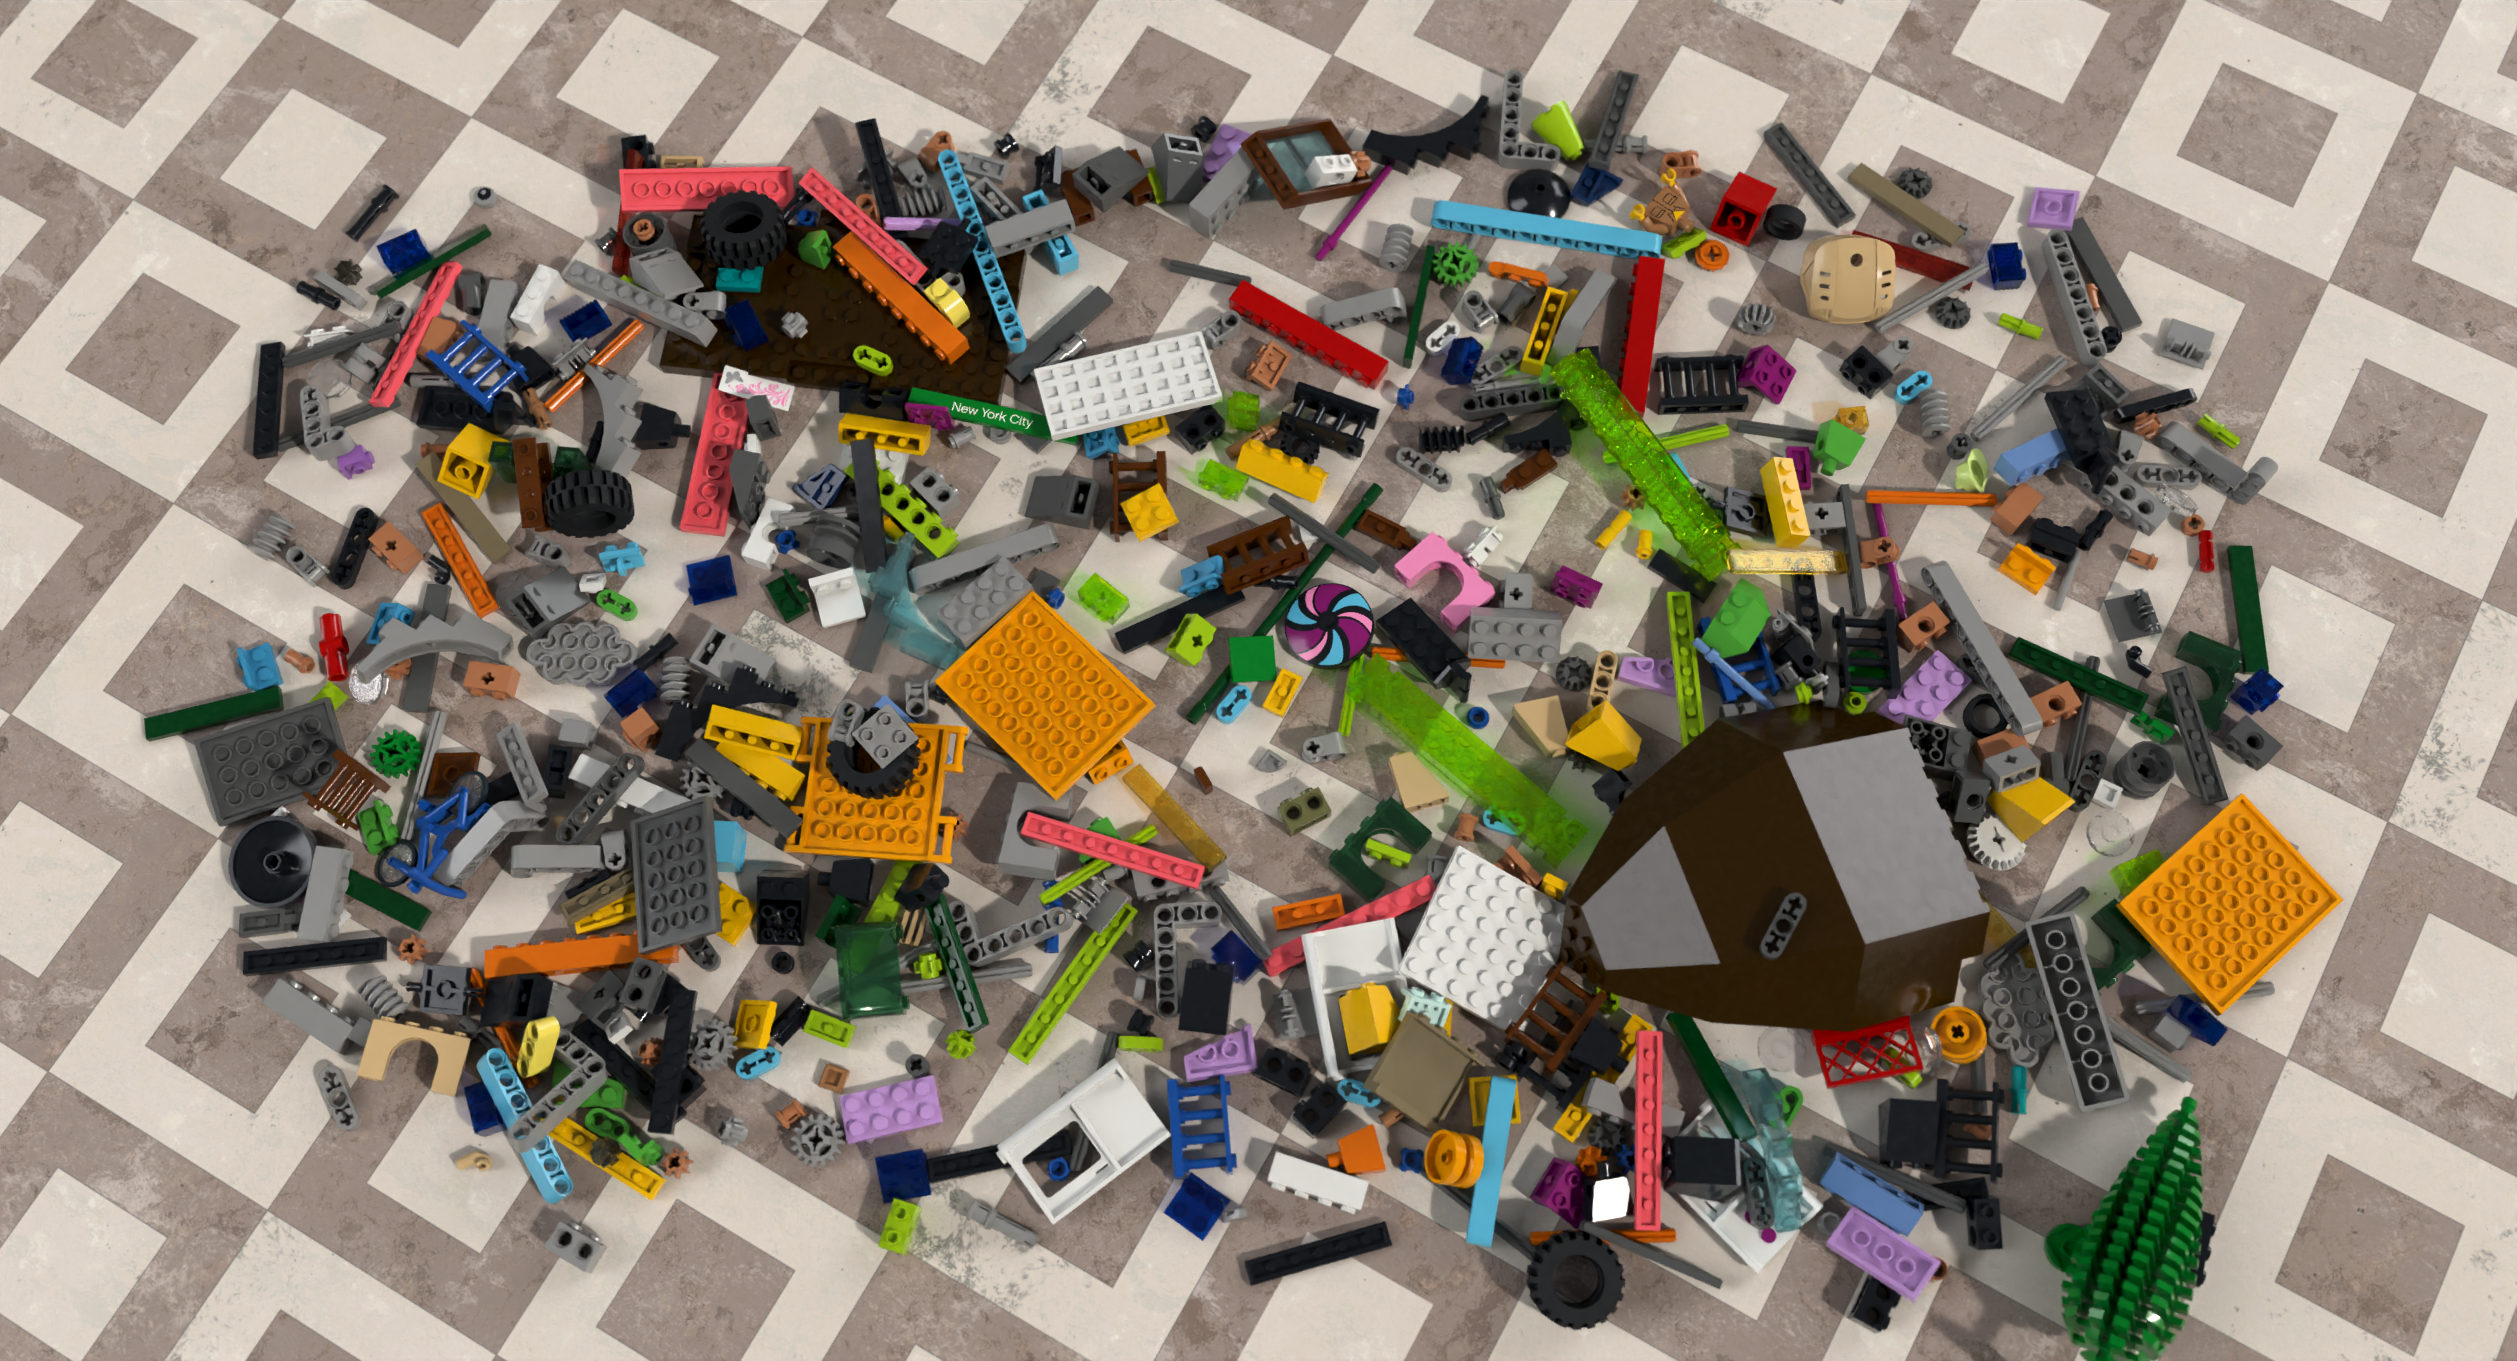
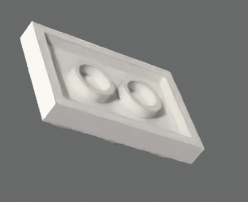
M848 444L843 445L839 469L846 474L844 470L852 463L851 445ZM875 449L876 459L880 462L878 466L883 471L887 468L896 477L894 481L898 485L904 484L909 454ZM849 478L845 485H850L855 481Z

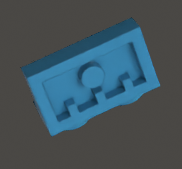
M1115 427L1083 434L1087 458L1094 459L1109 452L1119 454L1118 446L1120 442L1116 435Z
M1216 555L1182 569L1183 585L1178 587V591L1188 597H1196L1202 591L1218 588L1219 584L1223 583L1220 575L1224 573L1222 557Z
M380 603L366 644L374 647L377 643H381L378 632L382 625L388 623L393 617L411 626L415 612L399 603Z
M268 642L248 651L242 647L237 649L239 657L236 660L239 667L244 671L243 682L248 689L251 688L256 692L284 684L272 645Z

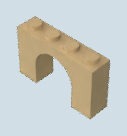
M381 1016L380 1020L373 1019L357 1072L359 1078L384 1083L388 1066L395 1050L409 1041H424L432 1045L438 1055V1066L431 1092L457 1098L472 1045V1040L467 1038L468 1034L454 1031L453 1035L443 1033L444 1029L430 1026L429 1030L419 1028L420 1024L405 1021V1025L395 1023L396 1019Z

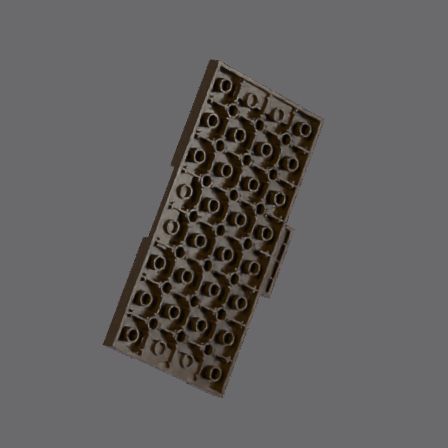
M821 209L818 227L790 224L785 226L787 234L786 245L783 247L784 249L781 254L776 255L777 258L773 262L769 261L764 266L760 292L720 291L726 295V317L718 320L709 319L717 328V332L707 347L667 330L659 364L664 373L713 378L714 373L723 374L725 365L746 371L751 376L800 388L839 392V388L847 380L866 383L868 395L882 396L884 390L889 386L909 389V399L912 387L1001 406L1010 350L1006 344L972 252L959 271L965 284V293L961 298L969 309L970 318L957 328L967 338L970 348L950 365L945 359L943 361L940 360L934 352L935 349L931 346L927 347L921 341V336L917 332L912 333L902 318L898 320L888 305L883 306L874 292H868L863 286V282L859 278L856 280L849 273V268L846 265L841 266L834 258L835 253L825 270L801 259L798 246L800 241L805 239L809 232L826 231L833 247L852 231L829 210ZM694 215L686 247L688 255L686 263L704 286L696 289L694 293L718 291L716 288L718 268H725L724 265H719L708 255L700 226L702 215ZM741 228L732 233H746L755 228ZM909 237L908 239L900 240L909 247L930 271L933 265L919 256L928 239ZM1024 249L996 258L1016 312H1018L1027 261ZM885 261V262H886L893 270H895L909 285H911L896 269H894L887 261ZM940 270L936 278L942 277L949 271ZM688 293L678 295V305L684 307L683 298ZM1001 302L998 305H1004L1006 302ZM788 312L790 314L793 313V315L798 312L807 320L806 329L808 332L802 338L795 336L792 339L782 330L781 326L784 322L781 319ZM1008 320L1005 323H1011L1013 320ZM864 345L888 355L893 363L892 372L886 376H880L859 367L853 357L854 350ZM867 353L864 356L860 355V359L868 358ZM884 362L883 364L878 363L880 368L882 366H887L886 362Z

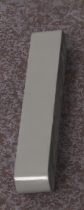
M2052 229L2044 239L2041 249L2080 361L2085 367L2094 368L2105 357L2107 348L2067 235L2061 229Z
M1047 523L915 567L908 574L915 594L922 595L980 576L1003 556L1011 564H1015L1054 551L1060 547V542L1054 525Z

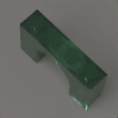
M492 441L488 462L505 483L517 484L513 443ZM557 447L555 461L552 463L554 480L561 475L565 476L569 472L574 473L578 472V470L589 471L593 469V466L580 448Z
M2188 631L2181 638L2174 658L2199 667L2211 680V697L2206 700H2197L2209 736L2213 732H2217L2221 726L2222 720L2219 718L2221 712L2223 713L2228 706L2229 700L2226 699L2227 695L2235 686L2236 681L2233 678L2235 673L2241 668L2242 661L2240 657L2242 651ZM2166 691L2159 699L2154 717L2178 726Z
M1391 796L1387 801L1384 799L1380 801L1375 807L1376 812L1373 816L1365 817L1359 825L1361 828L1356 834L1353 832L1349 834L1344 841L1345 845L1341 850L1336 849L1328 858L1330 860L1328 868L1368 904L1374 901L1385 889L1386 882L1372 871L1362 859L1361 849L1368 838L1378 834L1392 835L1414 854H1417L1432 837V832Z
M2115 898L2090 917L2109 937L2114 948L2113 961L2108 968L2091 967L2099 996L2101 995L2099 992L2101 988L2105 986L2108 989L2118 981L2116 975L2121 971L2125 974L2135 966L2133 961L2137 957L2143 959L2152 951L2150 949L2151 944L2115 906L2119 903Z

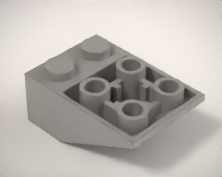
M667 246L629 258L634 283L666 300L675 299L677 295L692 293L696 289L704 287L701 280L681 255Z
M712 624L689 660L695 670L728 687L731 685L738 666L743 667V664L756 668L755 672L760 674L757 682L761 684L762 680L766 679L776 663L768 655L715 624Z

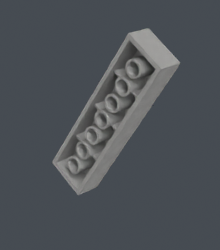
M2071 910L2023 922L2080 1111L2084 1112L2131 1101L2074 911Z

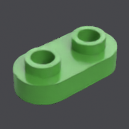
M1787 1086L1778 1093L1766 1115V1123L1771 1130L1782 1132L1791 1125L1803 1103V1095L1798 1088ZM1787 1095L1791 1096L1793 1103H1787L1785 1097ZM1775 1116H1779L1782 1119L1781 1124L1775 1123Z
M594 1108L586 1115V1127L611 1142L621 1144L617 1140L620 1137L617 1135L619 1128H623V1134L626 1133L629 1136L632 1134V1127L629 1122L602 1108ZM599 1117L603 1118V1123L601 1125H597L596 1123Z

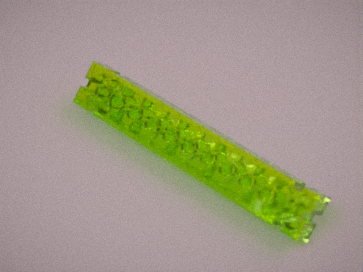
M1587 348L1579 351L1577 354L1566 355L1549 371L1554 382L1558 386L1564 387L1559 393L1562 399L1567 398L1574 404L1580 416L1592 428L1595 436L1600 438L1606 446L1607 452L1613 455L1619 463L1620 469L1629 476L1633 486L1642 493L1647 504L1655 510L1660 521L1667 526L1673 538L1684 548L1688 558L1693 561L1696 560L1691 568L1700 571L1701 575L1709 582L1720 575L1730 572L1748 557L1737 542L1734 543L1730 538L1731 533L1604 369L1599 368L1597 365L1598 361L1591 351Z
M1376 653L1365 665L1364 676L1359 672L1347 685L1346 694L1359 705L1363 701L1368 704L1367 711L1484 810L1490 811L1496 820L1504 823L1517 834L1516 836L1533 851L1540 848L1544 852L1542 858L1557 869L1571 852L1568 846L1574 849L1585 837L1589 829L1576 818L1572 821L1566 818L1567 810L1400 671L1397 670L1395 674L1390 671L1391 664Z

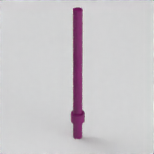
M1385 165L1332 235L1327 236L1322 248L1315 255L1318 261L1321 262L1328 252L1333 251L1337 246L1338 239L1392 171L1390 166Z
M1872 503L1880 538L1889 537L1882 504ZM1894 561L1886 563L1893 592V606L1897 609L1899 621L1903 622L1908 618L1905 606L1907 600L1905 594L1902 593Z

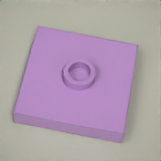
M2036 187L2027 227L2071 231L2080 191Z

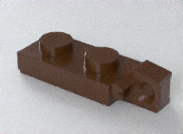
M1544 448L1511 469L1506 474L1507 478L1501 482L1500 488L1504 494L1514 488L1517 491L1520 489L1524 490L1556 469L1558 463L1547 449Z
M1368 509L1356 527L1357 531L1393 549L1401 551L1403 548L1411 551L1417 546V540L1409 537L1410 533L1406 531L1405 527Z

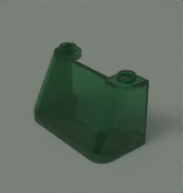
M899 921L853 923L835 926L843 1020L856 1021L907 1015L906 1009H910L909 996L904 995L901 987L898 944L900 939L904 938L902 924L899 925Z

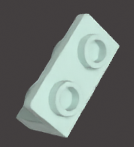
M1402 987L1401 993L1406 998L1398 1016L1400 1022H1402L1407 1012L1416 1015L1418 1012H1421L1431 1019L1429 1023L1433 1026L1437 1024L1444 1027L1451 1009V1005L1444 1000L1445 996L1433 991L1431 994H1427L1424 990L1417 987H1411V989Z

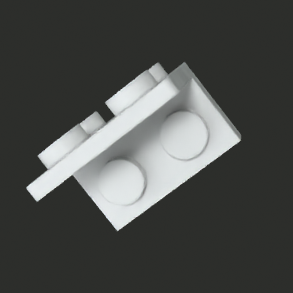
M852 567L808 579L810 588L815 595L823 628L866 617L857 577Z

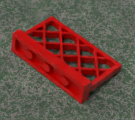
M1909 1015L1852 1032L1812 1031L1811 1040L1817 1052L1827 1089L1923 1071L1924 1069L1910 1026ZM1906 1031L1908 1041L1905 1046L1892 1039L1896 1032ZM1878 1036L1886 1041L1881 1050L1868 1044L1872 1037ZM1855 1041L1862 1045L1857 1055L1844 1049L1848 1042ZM1889 1043L1901 1050L1896 1060L1883 1053ZM1832 1046L1839 1051L1834 1059L1831 1060L1823 1055L1821 1047ZM1865 1048L1877 1054L1872 1064L1860 1058ZM1841 1052L1854 1059L1848 1069L1836 1063ZM1906 1052L1914 1057L1916 1065L1907 1067L1898 1061L1903 1053ZM1880 1057L1893 1064L1890 1070L1882 1071L1875 1067ZM1856 1062L1869 1068L1866 1075L1858 1076L1851 1071ZM1833 1066L1845 1073L1841 1080L1831 1082L1829 1071Z

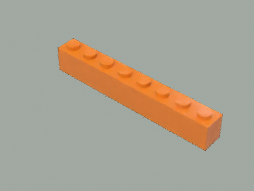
M850 231L833 246L836 261L841 266L846 265L849 268V273L856 280L859 278L868 292H874L883 306L888 305L898 320L902 318L912 333L917 332L921 336V341L927 347L931 346L935 349L934 352L940 360L943 361L945 359L951 365L970 348L967 338L853 231Z
M634 931L632 935L612 933L610 937L604 938L598 935L587 936L585 940L565 938L563 942L554 943L552 940L540 941L539 945L518 943L516 947L510 948L505 945L493 946L492 950H485V979L490 980L515 974H539L543 977L624 969L629 968L630 964L635 961L636 956L660 964L679 963L678 945L647 955L639 954L637 931Z

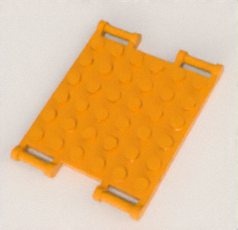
M801 717L800 724L803 725L799 754L796 755L795 762L801 764L810 763L805 806H789V809L798 816L803 815V824L799 845H795L796 830L786 839L782 852L952 864L950 854L954 826L957 825V818L940 816L945 772L963 773L962 758L965 736L968 735V727L907 723L919 738V743L916 745L921 751V756L916 757V760L920 762L918 769H913L912 774L915 776L912 781L908 779L904 783L907 787L902 791L896 789V795L891 797L884 795L883 799L876 800L873 797L867 799L854 794L837 782L838 779L831 774L830 769L832 767L827 763V757L831 756V754L826 750L827 744L832 743V741L828 740V731L834 718ZM816 726L812 755H808L811 728ZM950 734H956L953 763L947 764ZM861 745L856 756L858 769L863 773H872L881 768L879 764ZM939 824H944L941 855H935Z

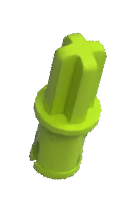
M2002 313L1998 320V325L2015 331L2017 335L2020 333L2036 341L2043 330V327L2026 322L2025 318L2021 320L2006 313Z
M2207 413L2197 423L2198 426L2213 435V439L2217 438L2231 449H2234L2241 441L2238 436L2225 428V424L2221 425Z

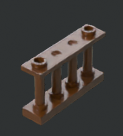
M535 437L513 439L522 528L535 527V532L555 531L547 522L544 497L545 489L554 480L550 443H536Z
M1157 451V459H1153V462L1119 463L1118 454L1113 453V461H1109V473L1113 474L1114 521H1110V535H1114L1115 542H1120V532H1134L1130 523H1120V512H1124L1119 503V492L1145 491L1160 483L1167 496V459L1165 451ZM1153 470V472H1157V479H1153V482L1119 483V471ZM1168 528L1158 533L1159 541L1168 540Z
M1288 515L1206 546L1209 558L1216 555L1222 557L1224 573L1220 575L1227 595L1310 563L1307 547L1304 542L1295 545L1290 537L1293 531ZM1281 538L1286 549L1274 553L1269 542ZM1261 546L1266 556L1254 561L1249 550ZM1240 554L1245 565L1233 569L1228 558Z
M337 749L332 757L339 761L337 764L338 768L315 797L306 791L302 795L309 799L306 804L318 812L322 808L336 817L335 823L347 830L350 826L357 831L360 827L351 822L355 814L373 791L376 792L379 789L386 794L391 786L358 761ZM347 772V775L343 778V780H342V781L340 782V784L336 787V789L333 791V793L329 796V798L326 800V802L323 803V801L327 798V796L330 794V792L334 789V787L337 785V783L341 780V778H342V777L344 776V774ZM356 779V781L354 782V784H353V785L351 786V788L347 791V793L344 795V797L340 800V802L337 804V806H336L334 809H332V808L335 806V804L339 801V799L342 797V795L346 792V790L349 788V786H350V785L353 783V781ZM365 785L364 789L361 791V793L357 796V798L354 800V802L350 805V807L347 809V811H346V812L344 813V815L342 816L343 812L346 810V808L349 806V804L353 801V799L356 797V795L360 792V790H361V789L363 788V786Z
M1562 961L1557 967L1552 965L1545 975L1548 980L1517 1023L1512 1021L1504 1031L1507 1034L1504 1040L1505 1043L1508 1044L1512 1037H1515L1544 1059L1543 1062L1547 1064L1543 1071L1550 1076L1609 996L1602 990L1597 995L1593 993L1590 995L1560 973L1565 965ZM1554 980L1585 1002L1584 1005L1588 1008L1583 1014L1580 1012L1577 1014L1546 991ZM1540 999L1572 1021L1571 1024L1574 1027L1570 1033L1562 1032L1533 1010ZM1526 1018L1558 1040L1557 1043L1561 1046L1556 1052L1547 1050L1519 1029Z

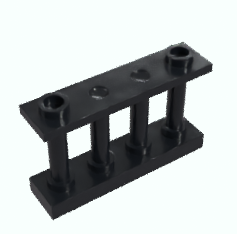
M1728 354L1725 356L1682 358L1664 356L1657 358L1654 372H1663L1665 397L1660 398L1657 407L1658 415L1745 412L1749 403L1748 395H1741L1739 393L1736 369L1741 368L1744 355ZM1706 370L1708 396L1695 395L1693 371ZM1715 370L1728 371L1730 395L1719 396L1717 394ZM1671 371H1684L1686 397L1674 396Z
M1299 381L1296 385L1293 402L1297 404L1291 414L1282 411L1278 430L1361 458L1365 442L1361 437L1366 428L1375 429L1380 409ZM1305 406L1317 410L1312 421L1300 417ZM1325 413L1337 417L1332 428L1320 424ZM1345 421L1357 424L1353 435L1341 432Z
M1839 607L1836 616L1833 615L1832 628L1836 629L1841 697H1846L1850 686L1883 688V690H1886L1887 699H1896L1901 690L1894 609H1885L1882 616L1878 619L1845 618L1844 607ZM1846 627L1877 628L1878 631H1881L1880 639L1847 638ZM1847 647L1879 648V650L1883 651V657L1881 659L1848 657ZM1849 667L1881 668V670H1884L1885 676L1883 679L1850 677Z
M1570 999L1568 1004L1565 1005L1571 1008L1575 1001ZM1556 1011L1555 1014L1559 1017L1553 1025L1558 1027L1565 1016ZM1612 1027L1609 1028L1617 1036L1619 1032ZM1547 1033L1540 1045L1544 1047L1550 1037L1553 1036ZM1576 1042L1571 1047V1051H1573L1574 1047L1576 1046ZM1534 1052L1528 1062L1522 1060L1515 1072L1519 1074L1517 1081L1520 1082L1524 1075L1556 1097L1555 1100L1559 1103L1555 1108L1564 1113L1592 1071L1585 1067L1581 1071L1577 1068L1574 1070L1561 1061L1556 1069L1569 1077V1081L1572 1082L1568 1090L1564 1088L1561 1090L1530 1068L1537 1056H1539Z
M1937 1079L1936 1101H1939L1940 1107L1934 1177L1937 1180H1947V1174H1951V1172L1990 1175L1992 1184H1998V1178L2003 1176V1165L1998 1163L1999 1113L2000 1104H2004V1089H2000L1998 1082H1993L1992 1091L1954 1089L1953 1086H1950L1947 1079ZM1954 1099L1992 1101V1116L1953 1113L1952 1110H1949V1101ZM1953 1123L1992 1125L1991 1140L1954 1138L1952 1135H1948L1949 1125H1953ZM1952 1147L1991 1150V1165L1952 1162L1951 1159H1948V1150H1952Z

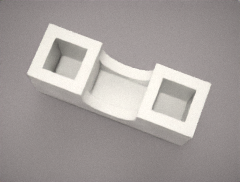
M541 264L538 265L510 316L519 330L538 335L547 319L544 315V306L547 299L557 300L566 284L558 270Z
M768 497L766 503L761 506L757 523L752 525L748 542L743 544L741 550L742 557L747 564L771 571L779 551L775 544L767 541V538L774 531L790 530L791 526L780 527L778 516L779 514L796 512L792 505Z

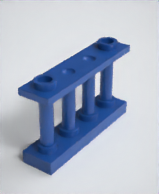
M463 319L460 323L467 332L444 353L438 355L431 349L425 355L438 370L492 415L494 397L517 375L525 382L529 380L524 373L526 368L517 360L515 362L510 360L482 336L481 333L483 332L474 323L469 325ZM473 338L481 343L458 366L452 367L449 364L451 362L450 359ZM488 350L496 356L473 378L467 380L464 377V372ZM502 363L510 368L488 391L484 390L481 392L478 389L480 387L479 384Z
M1710 617L1701 618L1697 625L1701 638L1711 623ZM1760 632L1751 648H1756L1759 659L1731 665V667L1738 673L1762 667L1766 680L1750 684L1758 691L1769 688L1772 697H1774L1780 691L1782 682L1779 675L1773 672L1774 667L1762 632ZM1714 663L1710 664L1723 704H1735L1739 695L1747 694L1740 686L1732 685L1730 677Z
M1220 1075V1084L1182 1087V1085H1178L1177 1079L1167 1080L1175 1180L1185 1179V1173L1189 1172V1170L1226 1166L1228 1175H1233V1168H1237L1236 1153L1231 1154L1227 1108V1096L1231 1095L1230 1081H1225V1075ZM1221 1094L1222 1108L1184 1111L1179 1106V1100H1183V1097ZM1223 1118L1224 1132L1186 1136V1133H1181V1124H1185V1121ZM1225 1142L1226 1157L1194 1160L1183 1158V1148H1187V1145Z

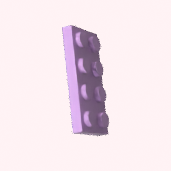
M1937 650L1901 686L1897 698L1888 699L1876 713L1902 725L1905 715L1932 722L1971 683L1972 679Z
M934 1075L839 1097L848 1145L943 1123Z
M1852 1206L1826 1243L1828 1248L1913 1303L1941 1263L1935 1257L1855 1206Z

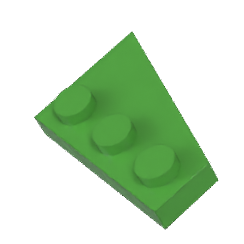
M556 1058L552 1089L572 1072ZM607 1078L606 1082L577 1108L623 1109L625 1088L619 1082Z

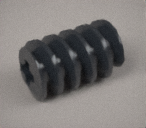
M1460 425L1458 432L1455 426H1451L1449 432L1446 426L1442 427L1441 432L1435 426L1432 433L1429 427H1425L1423 433L1419 427V448L1422 455L1425 454L1427 448H1429L1431 454H1434L1435 448H1438L1439 453L1442 454L1444 447L1447 448L1448 453H1451L1453 447H1455L1457 453H1460L1461 447L1464 446L1463 425Z

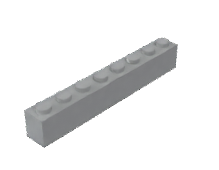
M576 259L564 275L575 289L704 347L708 346L717 332V328L707 317Z

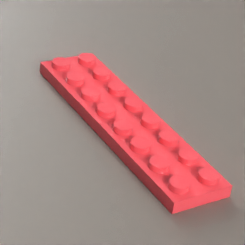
M792 166L619 169L622 213L700 212L707 209L711 202H715L717 197L721 195L724 197L732 191L737 193L739 192L738 190H745L746 192L751 190L758 192V194L763 193L772 198L781 210L794 197Z
M714 373L680 530L686 533L725 537L734 496L729 467L734 450L744 449L750 419L745 400L748 399L718 390L723 375L720 373Z

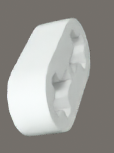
M1447 321L1428 336L1425 344L1426 352L1431 356H1439L1453 345L1460 336V326L1458 323ZM1447 329H1448L1449 331L1455 330V331H1454V335H1453L1452 333H1449V334L1446 336V334H1447ZM1439 342V348L1436 346L1431 347V343L1436 344Z

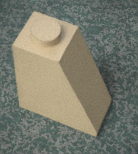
M1558 695L1513 704V716L1546 757L1553 756L1554 759L1565 757L1569 753L1570 748L1565 744L1568 732Z
M1398 751L1392 754V757H1389L1388 764L1404 815L1448 803V791L1412 752Z

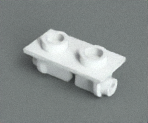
M346 326L332 327V331L325 332L324 329L311 330V334L304 335V337L310 338L311 342H308L309 349L349 336L354 331L346 329Z
M1497 525L1484 527L1477 534L1479 538L1474 543L1470 542L1463 549L1465 553L1462 557L1463 559H1469V565L1474 568L1476 566L1479 567L1489 556L1484 548L1492 552L1502 542L1503 535L1499 531H1494L1498 527Z

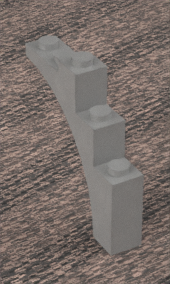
M587 363L583 371L592 379L598 389L604 413L603 438L593 469H598V471L609 470L611 473L616 472L627 478L641 454L640 451L634 448L636 444L631 439L642 423L635 416L637 412L632 410L643 389L637 386L638 381L629 375L622 377L618 374H607L608 370L598 364L594 367Z
M468 611L455 621L453 627L430 614L418 624L416 630L393 617L388 623L383 624L378 632L381 643H377L373 647L372 652L358 663L356 671L359 681L367 685L381 672L401 661L427 653L447 651L470 653L501 664L514 649L513 638L511 635Z

